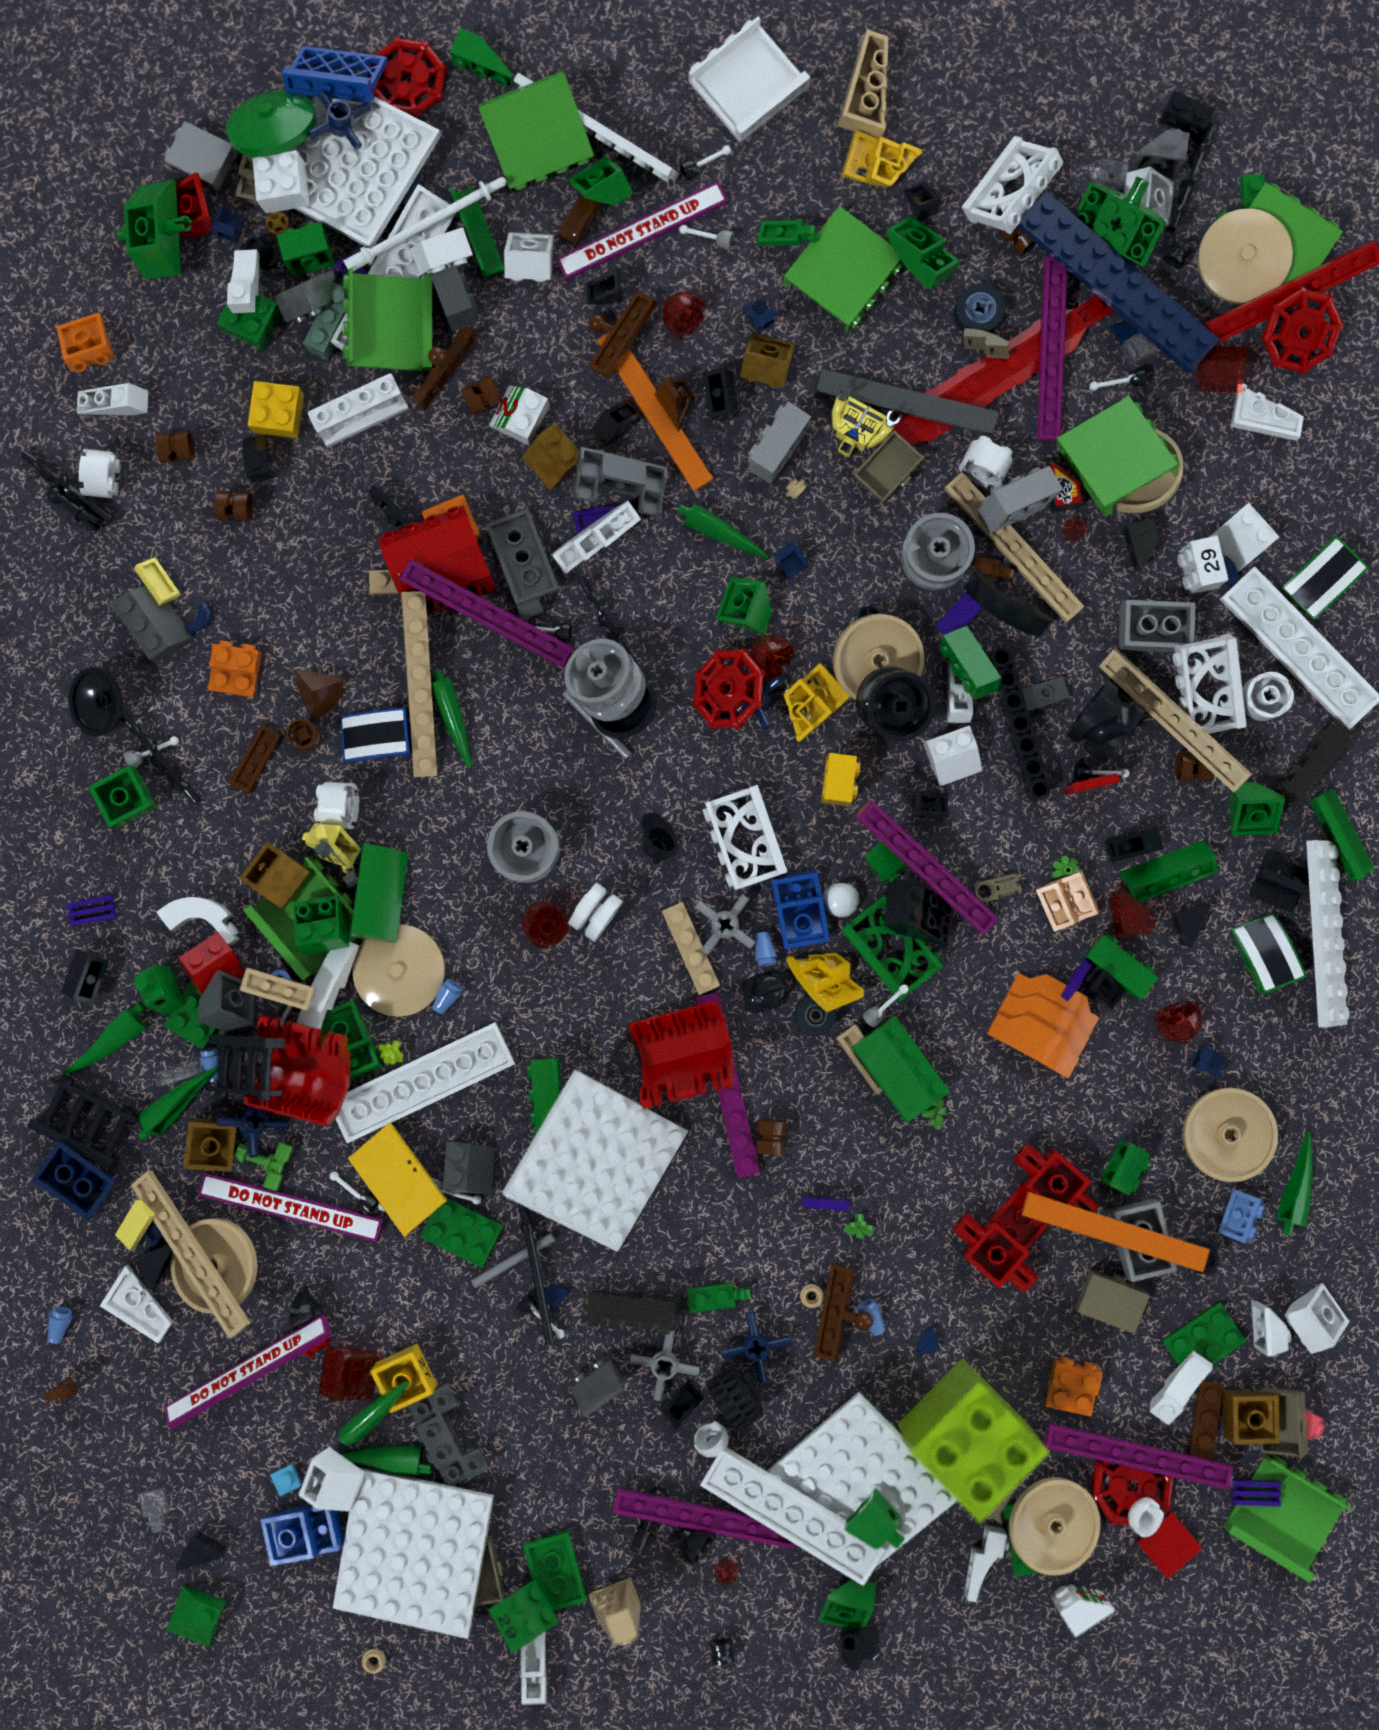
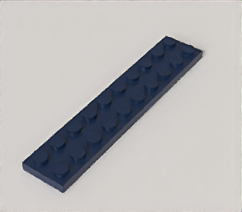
M1047 191L1024 214L1016 226L1187 374H1190L1220 340Z

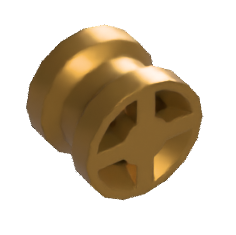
M273 212L266 219V226L275 239H277L276 235L281 234L284 230L292 229L289 220L282 212Z

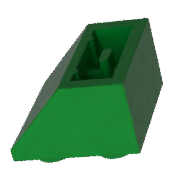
M338 895L293 903L295 947L301 952L309 955L349 947V927Z

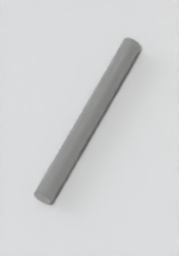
M568 689L562 694L625 760L632 754L619 739L607 737L596 728L591 715L570 694Z
M552 1233L535 1242L537 1251L556 1241ZM527 1247L472 1279L473 1286L475 1288L479 1287L528 1257Z

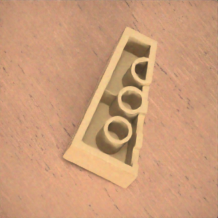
M866 30L859 47L837 126L853 132L858 130L874 138L882 137L886 126L885 97L887 88L888 36Z
M628 1578L588 1593L597 1621L614 1645L632 1643L638 1637L641 1606L632 1579Z

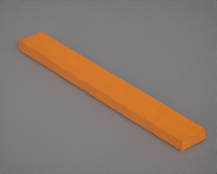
M609 333L597 339L599 346L602 345ZM628 348L615 371L689 486L695 492L713 481V478L682 429L680 428L678 432L654 395L656 389Z
M1027 1192L1021 1212L1023 1216L1200 1272L1204 1271L1210 1249L1031 1192Z

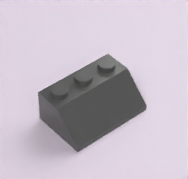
M146 585L128 591L111 603V606L148 659L156 664L194 638L171 604L167 602L159 606Z

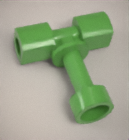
M279 1142L275 1155L270 1154L269 1157L258 1154V1157L250 1158L248 1157V1145L240 1143L236 1149L234 1161L244 1163L245 1160L265 1166L264 1171L268 1172L263 1187L278 1191L284 1176L281 1172L285 1162H289L294 1146Z

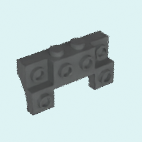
M581 447L577 453L576 475L573 478V498L595 503L598 488L638 497V513L660 517L668 479V467Z
M448 1382L436 1388L432 1395L408 1405L417 1424V1430H415L416 1437L420 1443H424L429 1463L431 1465L434 1464L436 1470L439 1469L446 1485L454 1486L465 1479L469 1480L489 1470L490 1466L486 1463L480 1446L464 1453V1449L445 1413L459 1404Z

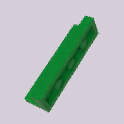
M453 186L450 187L454 202L474 192L473 187H469L455 193ZM476 201L459 210V216L483 278L487 279L505 272L479 202Z
M1331 788L1309 799L1329 841H1333L1338 847V858L1350 882L1366 877L1365 874L1373 871L1375 868L1335 790Z
M1201 840L1121 871L1119 874L1127 886L1131 904L1136 905L1218 873L1216 855L1206 842Z

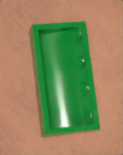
M363 843L350 937L392 943L397 942L409 853Z

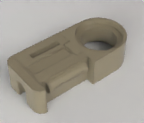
M1011 874L980 882L974 888V896L981 902H988L999 899V897L1015 894V891H1017V894H1020L1022 889L1018 883L1019 877L1017 874ZM987 885L990 888L991 894L988 898L979 896L978 889L980 886Z

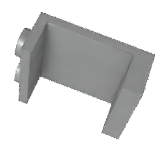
M184 121L182 127L178 128L175 133V140L172 146L166 150L164 162L172 171L177 168L190 175L195 172L199 173L200 180L206 182L209 189L218 193L238 153L231 143Z

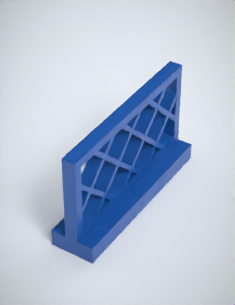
M302 46L291 67L283 69L282 76L286 91L289 93L318 97L319 92L325 91L332 99L372 104L374 100L373 90L388 61L386 56ZM306 55L315 56L305 60ZM331 58L335 59V60L330 61V62H328V63H326V61H325V60H328V59H331ZM351 61H356V63H353L351 65L346 64ZM318 63H321V64H322V65H320V66H318V67H315V68H313V69L311 68V66H313V65H315V64H318ZM378 64L374 67L368 68V65ZM341 65H342V67H343V68L338 69V70H336V71H333V70H332L333 68H336V67L341 66ZM358 69H364V71H361L359 73H353V71H356Z

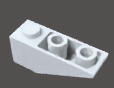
M125 383L78 391L77 414L138 415L147 413L148 390Z

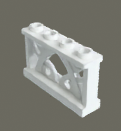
M1014 136L963 204L962 209L968 220L974 224L979 222L1011 234L1024 214L1033 206L1034 202L1063 165V160L1057 148L1036 145L1023 141L1021 137ZM1024 173V186L1014 193L1005 196L1003 188L1007 182ZM999 208H1001L1003 212L1001 216L997 215Z
M387 374L309 411L308 415L316 432L328 448L409 408L392 374Z
M1225 634L1217 638L1175 646V653H1173L1172 658L1178 671L1175 681L1181 695L1178 698L1179 707L1194 721L1197 713L1202 714L1200 720H1203L1207 717L1208 711L1211 712L1208 722L1200 726L1208 734L1247 727L1236 638L1230 634ZM1221 646V650L1210 657L1205 651L1206 649ZM1198 652L1202 654L1205 661L1201 663L1200 660L1193 658L1195 665L1192 667L1188 666L1187 659L1191 653ZM1215 665L1216 669H1218L1220 665H1223L1224 670L1218 674L1213 666ZM1208 670L1216 679L1225 681V686L1215 693L1212 703L1203 699L1196 692L1200 680ZM1226 694L1227 701L1222 702V700H1220L1219 706L1218 701L1220 696ZM1217 714L1229 716L1228 720L1215 722Z
M758 785L705 803L706 808L702 809L706 822L711 821L714 830H711L710 834L713 843L719 844L721 852L717 854L721 866L726 864L728 873L725 874V878L729 887L733 886L734 890H738L787 873ZM748 795L752 799L739 810L731 802ZM725 805L730 807L735 812V815L732 818L731 814L723 812L726 815V819L720 821L716 816V811L720 806ZM746 815L749 820V817L753 815L756 817V823L750 825L743 817ZM739 822L747 829L763 831L764 835L760 836L753 844L752 855L742 852L731 844L733 832ZM719 827H727L724 839H722ZM763 844L767 850L765 853L759 851L760 857L756 856L757 846ZM727 851L737 858L732 862V864L728 857ZM748 863L753 864V872L749 878L742 879L737 876L736 867L738 865L743 866L745 872L748 869ZM757 865L775 866V871L757 876Z

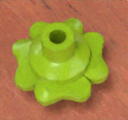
M394 1040L391 1045H379L378 1052L381 1054L380 1058L384 1063L393 1065L396 1062H403L404 1055L399 1050L400 1042Z

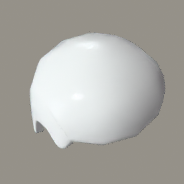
M846 883L832 884L824 891L822 897L824 909L835 917L850 916L857 911L860 903L859 893L856 888Z
M717 1421L703 1425L694 1436V1447L701 1455L708 1458L717 1457L722 1450L726 1449L729 1442V1436L725 1427Z
M1146 1497L1136 1501L1128 1513L1129 1525L1141 1537H1150L1154 1534L1164 1517L1163 1512L1158 1508L1160 1505L1153 1499Z

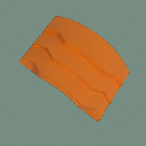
M1018 973L986 1034L1069 1079L1099 1017L1091 1013L1087 996L1076 991L1068 1001L1063 999L1061 994L1066 984L1047 974L1028 978Z

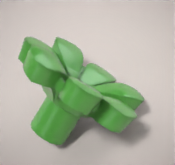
M1066 855L1061 856V862L1054 861L1052 863L1053 868L1056 870L1051 873V876L1054 879L1062 878L1080 871V868H1076L1078 860L1072 858L1069 861Z
M942 1099L934 1104L932 1108L922 1112V1117L930 1118L931 1125L937 1130H941V1125L944 1122L942 1115H946V1107H942Z
M855 1214L854 1223L850 1222L848 1226H844L843 1232L851 1236L856 1234V1238L862 1239L864 1234L867 1236L873 1235L874 1229L873 1226L866 1225L863 1214Z

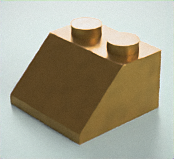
M751 333L744 354L740 377L745 378L749 382H761L773 388H784L795 343Z
M554 422L536 437L522 458L551 492L576 472L577 453L579 450Z
M189 1118L184 1169L231 1172L236 1127L217 1126V1120Z
M1245 1389L1223 1390V1437L1233 1445L1280 1443L1279 1396L1277 1394Z

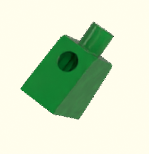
M151 966L135 975L134 985L139 990L145 1006L168 1015L185 1005L170 966Z
M876 1488L847 1517L844 1527L847 1533L875 1550L880 1549L886 1541L898 1549L905 1539L897 1531L901 1519L900 1515Z

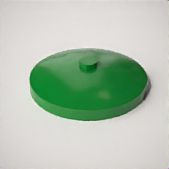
M286 90L269 91L256 95L239 105L228 118L226 133L232 147L244 155L253 157L277 155L294 148L309 136L308 130L314 128L316 124V112L311 100L306 95L289 93Z

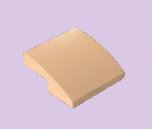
M1082 870L1036 889L1054 932L1099 913Z

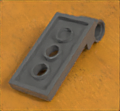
M527 508L487 523L486 527L521 619L525 620L544 613L538 598L558 591L559 587L529 509ZM519 533L521 539L518 542L509 541L510 535ZM521 553H526L529 555L528 560L523 563L518 562L517 556Z

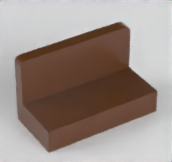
M580 195L558 231V235L578 246L601 209L600 202L585 199Z

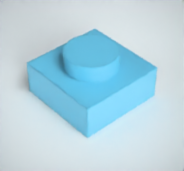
M293 1463L270 1474L279 1496L302 1486Z

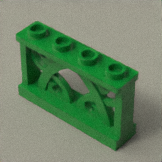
M882 895L840 930L892 995L899 991V987L907 973L918 977L908 985V992L901 994L896 999L900 1002L943 967L940 963L942 958L935 950L930 951L925 945L928 943L927 941L897 934L884 926L882 915L879 918L881 926L875 925L873 919L875 911L880 908L886 909L887 897ZM868 916L871 927L855 932L853 927ZM875 934L877 939V946L875 948H871L868 946V941H874V938L871 935ZM880 934H893L904 938L903 962L896 958H885L880 961L876 958L882 948ZM913 941L921 950L913 951ZM919 956H924L928 961V967L924 972H916L910 968L911 963L915 966L922 965L917 962ZM893 962L901 966L899 970L895 967V971L890 972L887 968L888 964Z

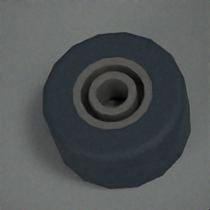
M810 995L805 996L798 1002L794 1012L795 1022L799 1029L813 1036L824 1035L830 1031L836 1022L837 1016L836 1009L826 1012Z

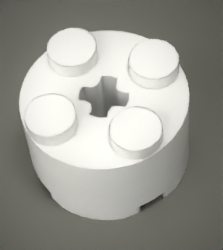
M980 436L978 440L971 442L959 466L960 472L964 470L966 472L965 476L977 485L987 488L988 485H995L994 487L1002 484L1012 464L1011 455L1013 452L1008 447H1000L992 443V440L986 436Z
M83 449L86 456H81L79 463V482H84V488H80L81 495L104 498L117 496L119 484L115 482V473H120V460L116 458L114 452Z
M1266 672L1248 680L1242 687L1245 713L1254 720L1268 721L1288 711L1293 703L1294 692L1287 678L1276 672Z
M325 782L323 785H318L316 789L318 808H315L314 811L315 821L320 822V824L338 825L343 829H353L354 826L351 824L352 822H357L359 812V796L354 794V790H358L357 786L354 783Z

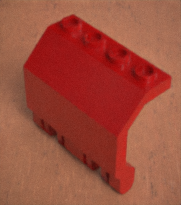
M464 505L461 507H451L445 513L428 516L424 521L407 524L403 529L395 532H386L382 537L378 538L381 552L400 598L401 592L419 591L399 580L410 559L467 589L466 586L475 583V588L480 597L485 595L480 581H483L488 594L497 591ZM425 594L426 602L432 600L435 610L438 613L442 612L440 602ZM443 604V607H444L445 610L451 608V607H449V606ZM426 607V614H427V617H429V615H428L429 612H428V609H427V607Z
M717 1000L629 1023V1031L638 1046L642 1062L643 1087L640 1088V1102L643 1109L654 1107V1103L656 1106L662 1105V1093L667 1092L671 1103L676 1102V1099L680 1101L699 1096V1092L701 1095L706 1094V1082L712 1081L715 1091L721 1090V1085L723 1089L734 1087L733 1047L724 1014Z
M261 1015L257 1023L258 1037L285 1039V1048H275V1053H272L270 1090L282 1091V1096H272V1100L268 1101L257 1100V1095H245L244 1104L279 1115L294 1117L297 1120H305L320 1126H328L339 1115L350 1087L348 1037L328 1032L325 1036V1044H322L321 1029L289 1021L285 1023L282 1034L280 1019ZM261 1075L255 1089H260Z

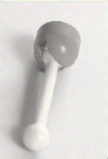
M681 225L679 228L681 234L690 233L715 239L717 245L723 249L730 250L733 242V231L722 230L715 235L690 229L686 225Z
M173 736L169 741L158 745L157 749L160 750L170 745H177L179 739ZM129 750L123 753V756L128 766L137 768L142 764L143 757L149 755L150 751L147 750L141 753L137 750Z
M901 985L899 991L880 1008L871 1007L863 1013L864 1020L872 1027L878 1026L883 1020V1011L901 994L907 993L908 986Z
M432 1178L442 1193L470 1200L476 1205L481 1203L479 1195L473 1197L462 1193L445 1192L441 1181Z

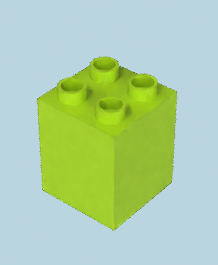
M963 1358L898 1423L910 1453L979 1523L1049 1453L1030 1425Z

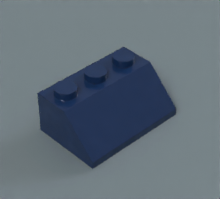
M58 1141L31 1179L87 1220L98 1216L110 1199L117 1182L61 1141Z

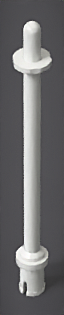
M500 177L487 185L480 181V189L372 248H360V252L343 260L347 269L353 268L354 272L366 264L371 265L373 264L372 261L379 254L479 199L485 197L490 201L491 197L489 194L505 186L506 179Z

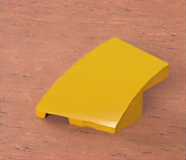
M857 130L853 134L841 176L871 185L890 187L922 153V150L905 142L900 145L884 137L874 138ZM860 166L862 169H867L865 177L856 174Z
M821 663L806 677L800 678L784 693L797 741L801 742L851 698ZM814 676L818 681L819 685H816L814 683ZM804 709L805 713H807V714L804 715V714L801 712V710Z
M809 954L806 959H794L793 956L787 957V964L796 979L810 997L826 1012L864 997V989L850 979L851 963L839 954Z

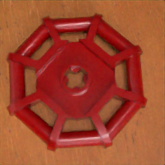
M399 36L394 37L395 40L377 53L371 54L388 57L396 50H398L399 54L387 63L383 71V80L377 82L373 94L374 97L415 118H419L418 115L438 101L441 102L443 100L442 93L448 67L446 64H443L431 48L430 42L426 40L420 42L400 39ZM402 49L419 51L417 56L411 53L403 54ZM425 55L432 62L434 68L428 69L422 60ZM371 64V65H370V68H371V67H374V66H376V65H378V64ZM411 74V81L409 83L406 80L402 82V75ZM436 75L435 87L431 89L429 88L430 77ZM386 88L391 95L390 99L387 100L379 89ZM425 94H428V95H429L426 99H424L423 101H421L419 104H417V105L415 104V101L418 100V99H419L420 97H422L423 95H425ZM405 100L410 102L411 107L395 103L396 101Z
M1300 287L1295 293L1271 306L1272 311L1265 331L1261 335V341L1266 346L1273 367L1306 374L1309 369L1334 355V347L1341 328L1344 327V321L1341 320L1333 301L1334 296L1330 293L1323 294ZM1307 300L1319 302L1320 305L1317 309L1307 307ZM1299 301V307L1297 309H1292L1288 313L1284 311L1286 308L1290 307L1291 305ZM1325 310H1327L1331 320L1328 324L1323 318ZM1279 316L1284 319L1279 333H1274ZM1304 325H1306L1305 329H1307L1308 332L1307 334H1303L1302 337H1300L1299 330ZM1331 330L1326 345H1324L1327 332ZM1279 339L1280 344L1283 346L1284 350L1281 354H1279L1274 340ZM1320 349L1321 352L1308 359L1311 351ZM1291 353L1300 355L1299 362L1288 360L1287 358Z
M717 649L700 670L695 671V692L692 706L699 711L709 728H736L739 730L743 728V724L759 707L762 708L763 678L766 674L752 659L747 649ZM725 659H735L733 665L726 666L724 663ZM743 663L752 673L748 675L744 673L741 669ZM717 665L714 671L709 676H707V674ZM704 680L706 681V685L708 686V690L705 691V695H703ZM754 680L753 698L749 697L752 690L750 682ZM726 684L731 686L729 693H724ZM746 701L750 704L738 715L737 710ZM707 702H708V703L711 705V707L713 708L712 713H711V712L709 711V709L705 706V704H706ZM721 712L730 713L731 719H720Z
M1095 1460L1093 1464L1095 1469L1092 1492L1089 1494L1108 1518V1522L1111 1525L1130 1526L1128 1516L1120 1515L1123 1509L1130 1510L1136 1501L1145 1497L1157 1502L1160 1505L1158 1508L1163 1513L1167 1510L1170 1511L1172 1508L1170 1503L1173 1479L1175 1477L1162 1474L1154 1475L1149 1471L1123 1465H1117L1110 1469L1107 1467L1111 1464L1110 1462ZM1106 1472L1109 1474V1484L1107 1488L1102 1489L1103 1474ZM1129 1480L1133 1482L1138 1481L1136 1490H1127L1129 1486L1127 1482ZM1164 1481L1162 1498L1160 1499L1155 1496L1157 1493V1482ZM1111 1495L1117 1505L1114 1511L1104 1499V1496Z

